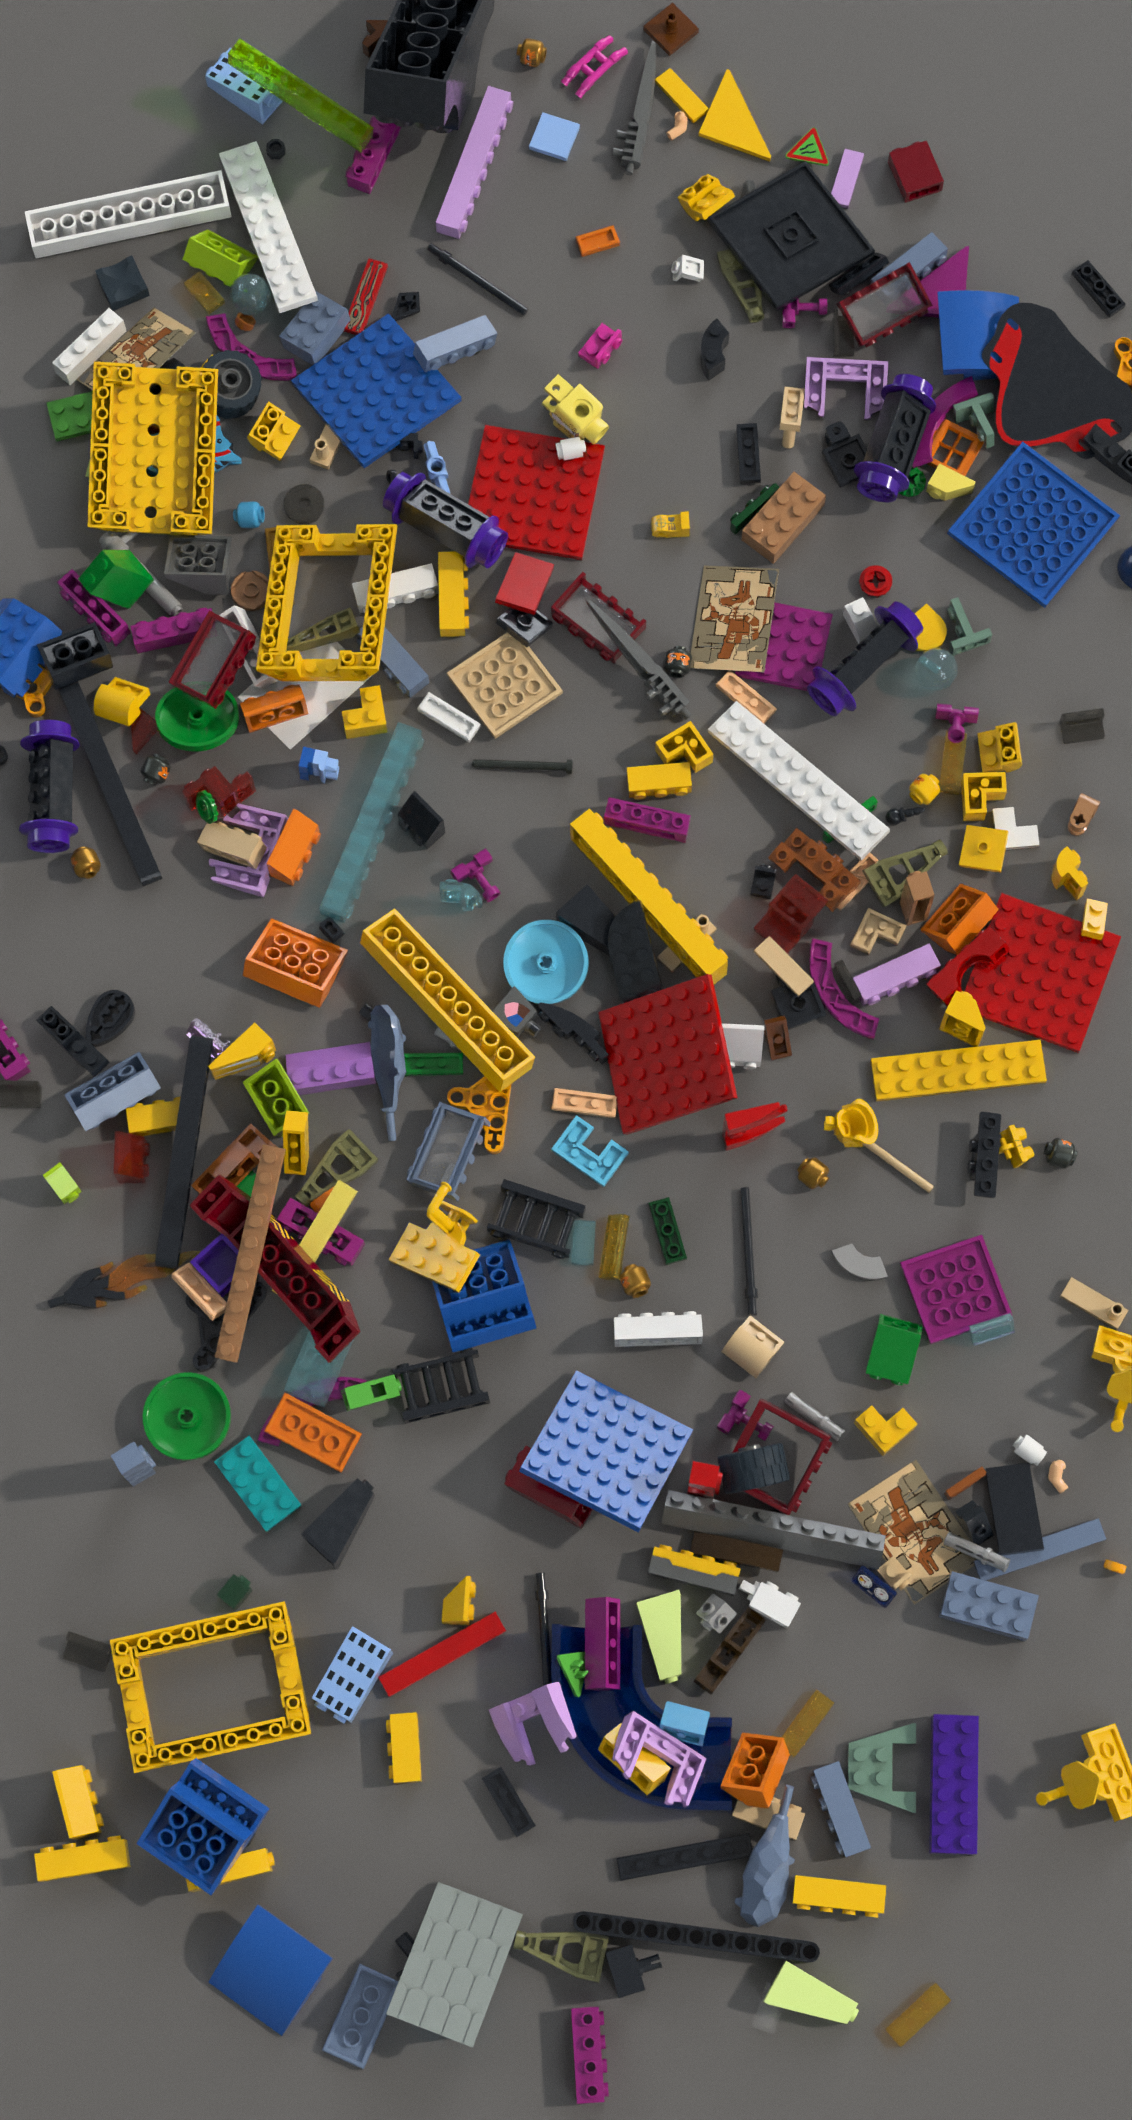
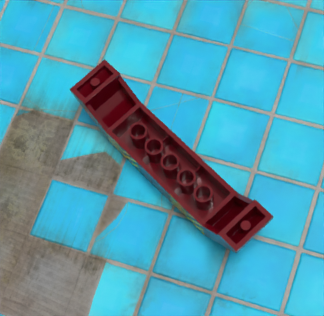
M218 1175L190 1204V1207L203 1221H206L226 1236L239 1250L251 1197L222 1175ZM271 1214L258 1273L309 1329L315 1342L314 1347L328 1363H331L361 1332L350 1301Z

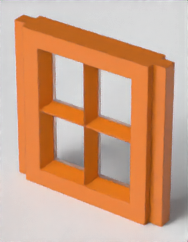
M944 419L933 434L932 458L939 446L950 451L943 463L933 458L932 462L926 464L937 468L940 463L966 476L984 443L979 441L977 434ZM948 430L959 434L952 447L942 442ZM962 436L972 441L966 453L955 449ZM953 452L963 456L957 469L947 465Z

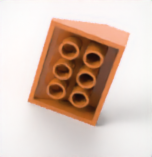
M271 918L247 955L242 976L320 1008L336 979L348 950Z

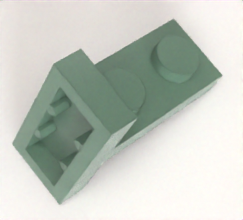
M990 392L954 404L953 419L955 423L970 420L972 427L975 426L977 429L979 441H983L986 448L994 446V431L985 414L994 411V397Z
M959 598L951 599L947 612L949 618L955 621V631L959 638L950 642L949 651L951 656L990 643L992 638L990 628L973 633Z

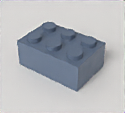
M317 291L315 292L318 301L303 305L279 336L284 349L311 365H314L326 355L351 320L345 307Z

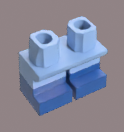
M303 747L299 763L300 779L309 781L310 775L320 776L322 783H325L326 778L337 780L339 760L329 758L326 751Z

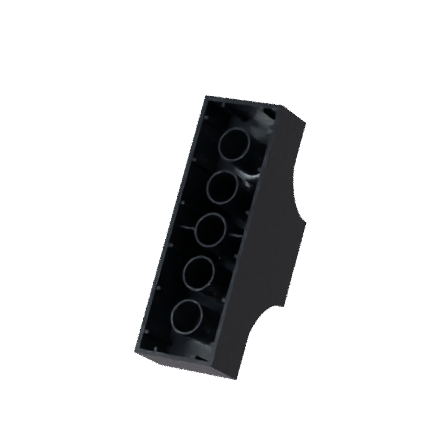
M397 0L365 68L363 114L375 115V118L382 123H393L400 127H409L415 123L420 129L433 130L437 133H450L453 130H459L475 92L480 50L485 30L494 11V0Z

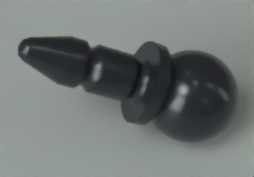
M903 807L899 810L893 808L887 812L886 820L891 825H897L901 821L905 822L908 817L921 814L925 811V808L914 807L906 810Z

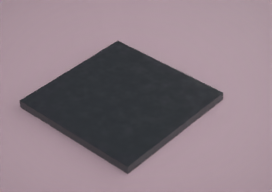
M806 161L712 214L707 219L708 223L776 311L875 254V249Z

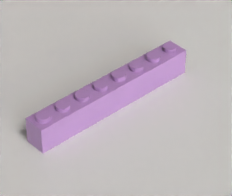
M488 86L436 220V232L457 239L460 238L462 232L465 233L468 225L467 217L472 215L474 210V199L480 195V183L485 181L487 165L493 161V149L498 147L501 137L499 135L500 131L506 127V115L511 113L513 108L511 92Z

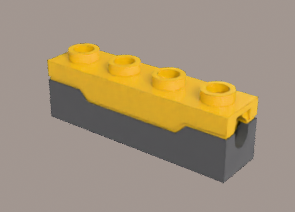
M662 1544L659 1545V1548L654 1547L648 1575L734 1597L741 1568L737 1567L736 1563L724 1561V1564L715 1562V1558L705 1555L702 1558L694 1557L693 1552L681 1550L680 1553L674 1552L672 1547Z

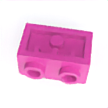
M601 323L578 352V356L598 369L602 364L605 365L611 356L610 353L621 345L622 331L617 329L615 332Z

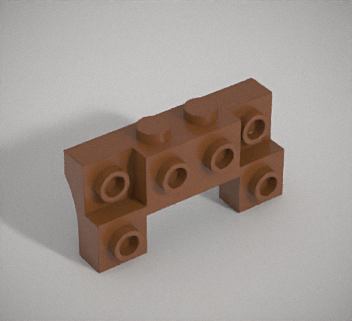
M796 828L784 843L781 842L768 858L772 863L774 862L784 873L797 861L825 886L815 897L833 913L841 902L861 884V881L843 866L842 863L844 861L837 854L831 855L827 852L828 848L819 840L816 843Z
M250 1123L191 1186L200 1194L218 1175H222L237 1186L259 1164L263 1144L277 1146Z

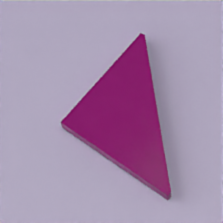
M965 246L920 281L933 305L928 308L929 313L923 316L939 318L937 292L966 290L969 246ZM913 287L886 307L885 313L904 314L920 305L921 302Z

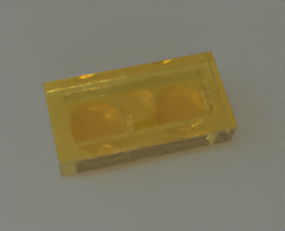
M200 271L184 282L186 289L209 315L225 304L224 298Z

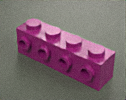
M372 116L369 130L362 137V145L354 153V162L346 170L345 177L349 187L368 194L371 193L401 130L400 126L393 123H382L375 116Z
M71 569L57 582L61 590L59 594L66 602L70 600L74 604L72 607L80 616L84 614L88 618L86 620L88 624L96 623L97 628L102 632V638L107 643L112 642L117 646L131 633L127 623L102 598L91 595L78 580L80 576Z
M200 608L196 612L191 613L181 612L173 617H159L155 621H140L130 626L137 654L191 642L208 611H212V608ZM214 623L210 630L212 632L210 638L218 636L216 623Z
M611 1597L585 1599L584 1657L585 1670H588V1673L584 1680L585 1689L620 1690V1599Z
M599 2006L571 2008L577 2104L605 2102L604 2097H609L608 2082L603 2083V2073H607V2059H602L601 2049H606L605 2035H600V2025H604V2011H599Z

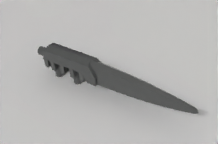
M654 41L651 43L645 63L632 122L629 121L627 132L617 130L616 138L625 140L624 150L619 148L613 149L612 156L622 157L620 166L626 167V175H633V170L641 166L655 87L656 44Z
M586 599L587 605L605 632L638 672L637 674L640 678L646 680L644 685L646 687L650 686L651 689L645 693V698L650 701L656 695L659 697V703L663 702L665 704L658 710L662 717L668 712H671L670 715L672 717L680 713L687 720L692 715L685 707L690 701L619 624L594 602Z

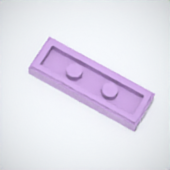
M848 149L844 150L831 193L840 206L846 209L849 208L864 158V153Z

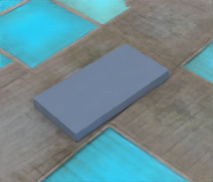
M359 1964L322 2051L364 2069L387 2017L386 2013L399 1981Z

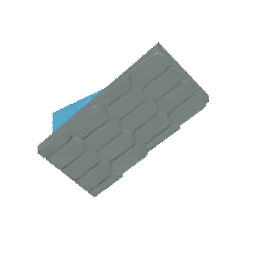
M438 1882L386 2014L473 2048L523 1914Z

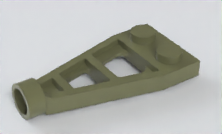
M729 249L717 252L722 275L748 315L749 322L756 323L763 320L765 315L762 309L761 290L752 279L743 282L737 280L734 271L743 269V267ZM754 287L756 297L745 299L741 289Z
M351 607L323 619L288 639L286 652H302L353 638L356 634L360 633ZM333 625L336 626L337 630L334 633L324 636L319 635L324 629ZM315 635L314 639L307 640L308 638Z
M937 840L929 846L881 859L862 870L882 907H885L901 897L905 883L904 880L899 885L895 884L889 873L890 867L902 864L909 875L915 872L909 863V859L922 855L925 864L917 871L923 873L928 871L941 857L948 854L944 843L941 840Z
M348 1129L333 1142L303 1188L294 1197L299 1203L308 1207L312 1201L334 1187L338 1180L347 1184L365 1174L378 1162V1158ZM342 1154L352 1164V1168L339 1175L331 1169V1164L336 1156ZM327 1171L334 1180L325 1188H320L316 1184V1179L322 1172ZM306 1192L310 1193V1198L305 1194Z
M517 1930L513 1948L523 1949L577 1978L599 1983L609 1937L583 1932L526 1933ZM527 1937L529 1942L526 1946H523L524 1939ZM544 1939L556 1940L558 1942L556 1955L551 1956L541 1952L539 1949L540 1942ZM578 1942L583 1946L581 1960L579 1963L573 1964L562 1957V1947L566 1943Z

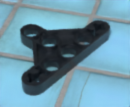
M260 1282L255 1283L254 1289L261 1288L260 1292L262 1295L260 1297L256 1295L252 1301L255 1305H250L247 1321L267 1296L266 1288ZM187 1295L186 1305L198 1315L201 1347L193 1357V1364L197 1370L205 1372L211 1369L219 1358L209 1355L206 1359L208 1364H202L201 1366H198L200 1363L198 1358H204L208 1354L204 1351L206 1348L211 1353H216V1350L211 1348L210 1343L213 1339L219 1338L225 1313L212 1321L208 1319L199 1306L193 1307L190 1305L191 1298ZM228 1296L222 1297L226 1302L228 1301Z

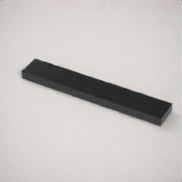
M750 1833L619 1857L616 1860L620 1881L747 1858L750 1857L753 1849Z

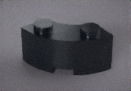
M715 319L708 326L701 342V367L708 381L725 370V357L722 352L729 344V332L718 319Z

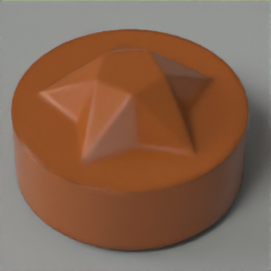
M240 312L237 314L234 322L241 330L251 331L255 326L256 320L251 314Z

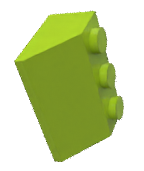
M207 229L189 238L182 260L188 262L193 268L205 271L208 276L222 280L225 285L234 287L244 281L256 263L258 256Z
M278 1059L273 1060L243 1081L244 1086L273 1136L283 1137L286 1111L308 1112Z

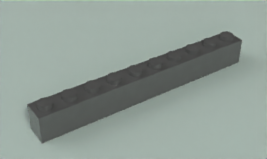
M668 1490L661 1524L874 1569H879L886 1537V1535Z

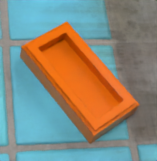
M614 225L576 236V243L582 257L620 246Z

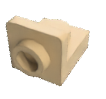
M894 1556L876 1570L893 1591L897 1588L901 1591L911 1583L909 1578L912 1574L907 1572Z

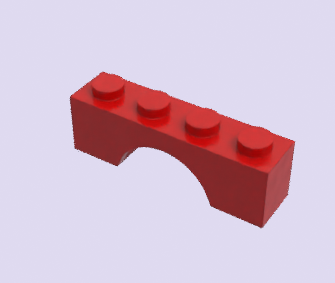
M988 927L980 931L976 939L970 944L965 945L954 959L949 960L939 973L934 974L927 983V986L948 1007L956 990L962 991L961 980L969 967L981 962L995 965L1010 949L1006 942L994 930Z
M693 1461L687 1494L713 1499L714 1495H718L723 1473L719 1472V1466Z

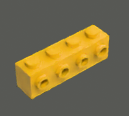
M455 551L438 552L440 636H465V629H469V616H465V609H469V600L464 595V590H468V578H464V571H468V567L465 565L464 557Z
M121 1835L107 1837L108 1842L99 1843L98 1839L85 1841L84 1846L76 1847V1843L62 1845L63 1849L54 1850V1847L41 1848L40 1853L34 1854L38 1882L131 1867L128 1842L126 1839H121Z
M795 1875L792 1904H797V1909L810 1910V1906L820 1907L819 1911L833 1913V1908L842 1909V1914L856 1915V1911L865 1912L866 1917L878 1918L879 1914H884L886 1885Z

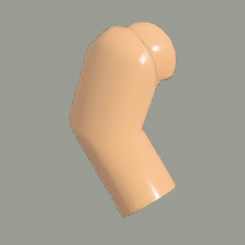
M682 111L674 115L675 127L666 132L671 141L687 130L688 120Z
M1056 1460L1050 1465L1048 1479L1061 1494L1069 1488L1062 1479L1063 1469L1066 1468L1064 1461Z

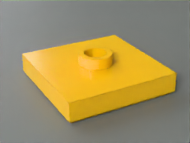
M967 825L959 866L1001 873L1009 832L1007 830Z

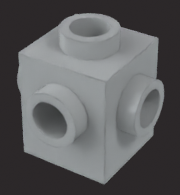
M713 1593L696 1612L702 1620L700 1624L710 1632L713 1629L719 1634L737 1614L724 1600Z

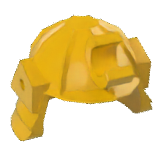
M856 1099L851 1104L843 1105L842 1110L837 1112L835 1117L825 1116L824 1130H833L834 1135L845 1147H863V1144L874 1143L878 1137L876 1116L869 1104L862 1099Z

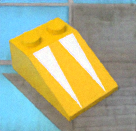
M254 1022L208 1068L212 1077L217 1080L260 1066L264 1062L268 1063L275 1056L276 1048L273 1040Z

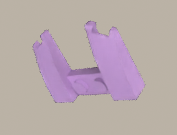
M807 357L804 408L807 409L809 406L819 412L817 416L824 418L826 380L866 382L864 420L871 419L870 414L880 411L884 403L881 397V390L887 385L888 361Z
M238 803L236 806L240 811L233 818L226 815L223 821L259 833L258 836L262 838V842L267 846V849L257 869L209 859L210 867L215 866L216 877H211V880L236 890L264 897L270 881L266 863L286 825L288 817L285 814Z
M559 1682L544 1685L529 1694L489 1709L494 1726L515 1762L522 1759L529 1766L536 1764L523 1725V1721L541 1714L547 1730L560 1753L569 1749L565 1743L567 1737L571 1739L577 1737Z
M632 1711L623 1719L615 1743L612 1760L617 1761L624 1771L622 1775L629 1779L642 1746L674 1766L664 1804L672 1805L674 1802H680L683 1804V1807L689 1806L707 1758Z

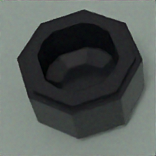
M271 139L267 143L266 152L271 159L280 160L285 155L286 147L280 139Z

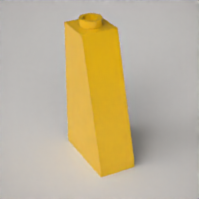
M263 1848L241 1854L220 1885L272 1872V1866L275 1865L273 1853H268V1849ZM186 1879L188 1891L197 1892L202 1890Z

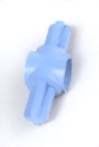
M428 441L423 445L427 457L425 464L428 476L432 483H435L437 487L450 494L446 480L448 473L443 457L439 456L435 442ZM436 467L441 468L438 472L432 471Z

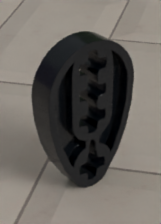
M119 990L106 991L97 998L92 1006L86 1024V1039L94 1047L111 1042L121 1035L132 1023L135 1016V1007L131 998L126 993ZM124 998L125 1005L120 1004L117 1008L119 1013H113L111 1016L113 1022L105 1024L104 1017L111 1015L110 1008L115 1009L117 1007L116 1000ZM100 1031L99 1035L101 1039H95L94 1041H92L93 1038L91 1035L93 1033L97 1034Z

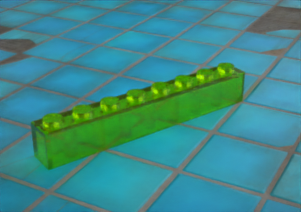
M239 38L228 53V64L359 152H362L372 139L374 127Z

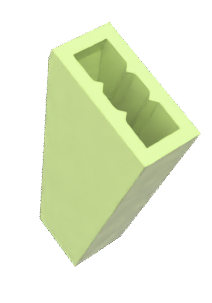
M679 1590L636 1603L659 1681H665V1684L678 1681L677 1677L681 1676V1594Z
M784 1961L762 2001L771 2006L843 2024H848L849 2021L853 2022L859 2012L856 2009L857 2002L787 1961Z

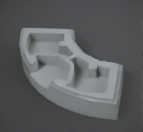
M853 1244L832 1250L833 1257L846 1272L865 1280H881L888 1277L880 1256H864L855 1249Z

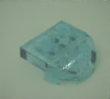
M454 879L440 882L441 902L461 903L462 911H472L474 906L482 908V897L470 884L458 882Z

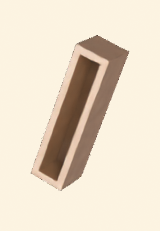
M915 871L906 877L899 903L907 926L928 919L935 895L927 871L923 873Z

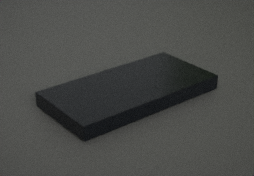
M1022 1463L986 1468V1479L999 1555L1044 1550L1030 1464Z

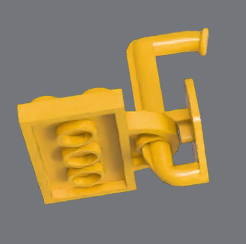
M443 1181L427 1208V1217L432 1223L427 1229H423L409 1222L389 1261L459 1293L480 1256L478 1252L464 1246L466 1231L469 1225L476 1224L478 1220L467 1211L443 1201L446 1194L452 1190L451 1186ZM439 1206L448 1212L447 1216L439 1209Z
M1099 1325L1091 1358L1112 1364L1115 1373L1110 1377L1107 1392L1111 1397L1118 1399V1403L1110 1427L1114 1432H1120L1124 1428L1123 1418L1128 1403L1132 1404V1335Z
M1114 1723L1081 1735L1089 1757L1084 1760V1763L1075 1761L1062 1768L1061 1777L1064 1786L1045 1793L1039 1792L1036 1795V1802L1041 1806L1068 1795L1072 1805L1077 1809H1084L1094 1805L1096 1799L1100 1801L1106 1800L1114 1822L1132 1816V1765L1116 1724Z

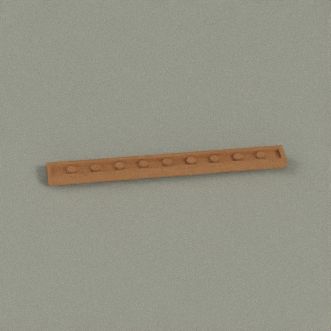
M266 1144L262 1146L215 1358L238 1362L286 1151L284 1148Z

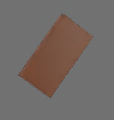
M981 1466L947 1489L944 1493L948 1500H951L982 1479L987 1472Z

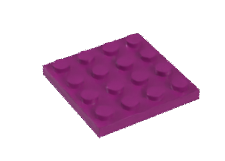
M774 602L765 671H736L735 674L740 678L807 691V686L815 679L812 673L813 668L816 666L822 667L833 614Z
M982 1235L900 1262L930 1345L1013 1316Z

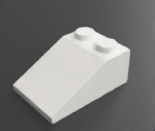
M722 1024L731 1068L744 1066V1069L753 1070L756 1067H760L764 1026Z

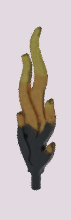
M200 1251L181 1253L179 1266L186 1260L195 1258ZM142 1254L127 1259L103 1279L94 1280L114 1266L113 1262H109L104 1266L83 1273L64 1292V1295L48 1300L50 1308L66 1303L87 1308L106 1307V1301L96 1300V1298L113 1300L132 1298L147 1290L146 1285L127 1290L134 1284L144 1280L167 1277L176 1269L143 1267L147 1263L155 1262L156 1254Z

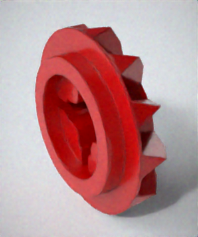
M874 565L863 570L860 575L859 584L862 591L867 593L868 596L878 598L881 595H886L891 590L892 576L886 568ZM874 575H876L878 581H881L877 588L874 586V583H870L873 581Z

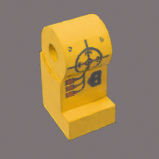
M689 511L680 512L677 515H656L652 517V535L654 537L666 538L690 537Z

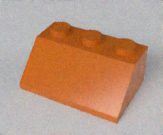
M299 684L288 685L276 692L269 691L257 698H247L244 702L240 703L249 733L309 714L305 697Z
M294 808L266 863L270 877L291 886L294 885L295 881L300 880L303 874L302 867L311 858L312 851L310 850L313 844L316 845L321 836L318 824Z
M960 883L920 930L945 951L958 955L961 949L977 936L999 909L987 893Z
M742 1732L721 1783V1789L747 1806L769 1809L790 1756L784 1738Z

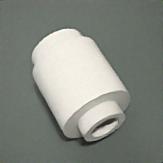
M580 437L560 440L559 443H555L558 459H564V461L583 457V452H586L585 441L580 440Z
M1027 1434L1024 1437L1020 1435L1013 1444L1015 1447L1014 1453L1029 1464L1033 1463L1036 1466L1047 1453L1041 1444Z

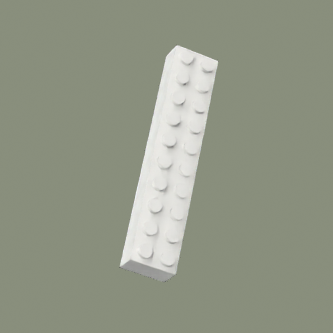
M221 170L25 211L35 258L232 217Z

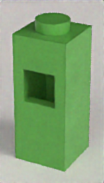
M393 1374L341 1390L346 1411L396 1398L400 1396L402 1388L399 1379H396Z

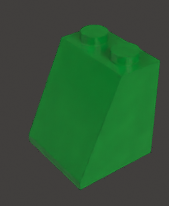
M102 550L78 578L91 595L127 609L133 606L154 581L153 577L130 550Z
M880 1314L866 1367V1374L877 1380H882V1378L889 1379L891 1383L896 1385L908 1384L921 1339L922 1325Z

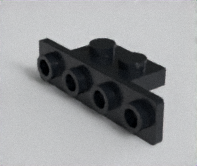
M979 1113L978 1133L969 1143V1152H972V1158L968 1162L967 1171L970 1173V1180H975L974 1196L996 1197L1001 1114Z

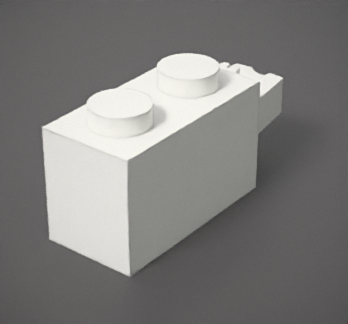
M743 1580L739 1587L741 1591L748 1594L746 1599L751 1601L749 1608L788 1629L801 1604L798 1602V1597L789 1592L786 1595L778 1591L779 1587L769 1581L766 1584L756 1581L752 1585Z

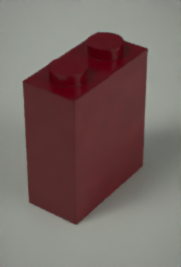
M927 140L923 142L917 141L910 146L896 148L889 152L888 164L905 203L942 191L944 180Z

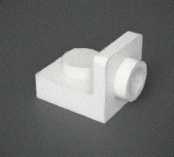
M686 255L680 256L672 264L673 281H678L683 277L700 282L704 275V260Z

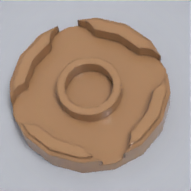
M258 571L240 573L231 584V595L234 603L246 611L262 609L266 602L269 579Z

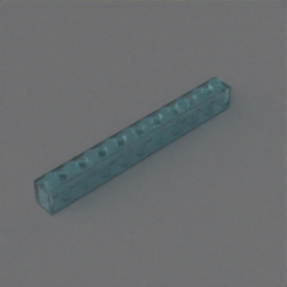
M398 722L320 905L321 915L345 923L347 917H351L354 906H352L353 901L360 896L362 887H360L361 882L368 877L370 871L368 868L370 861L373 862L376 858L378 842L382 843L385 831L383 830L385 825L390 824L393 812L391 811L393 806L398 805L401 794H399L401 787H405L408 782L409 775L407 773L409 768L413 769L417 759L415 754L423 746L422 730Z

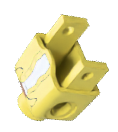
M558 374L544 388V391L549 396L542 402V405L550 411L549 415L553 419V425L568 438L580 437V440L586 438L592 444H596L605 435L609 425L601 419L603 405L581 384L573 388ZM554 386H557L560 390L558 391L557 389H555L553 391L552 388ZM551 401H556V402H557V405H556V406H552V405L550 404V402H551Z

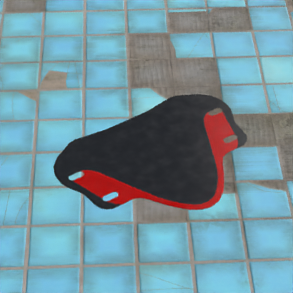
M1017 303L1009 307L1001 315L995 335L984 348L982 358L984 363L1000 380L996 407V426L1003 441L1013 446H1019L1024 442L1029 447L1052 442H1063L1080 458L1090 459L1095 453L1091 449L1086 451L1079 444V440L1083 439L1093 425L1097 424L1116 442L1122 441L1132 432V392L1130 387L1105 368L1071 334L1052 309L1033 303ZM1009 318L1018 324V330H1014L1007 323ZM995 351L1002 358V362L997 363L991 357V352ZM1112 421H1115L1122 428L1121 433L1116 432L1111 427L1110 423Z

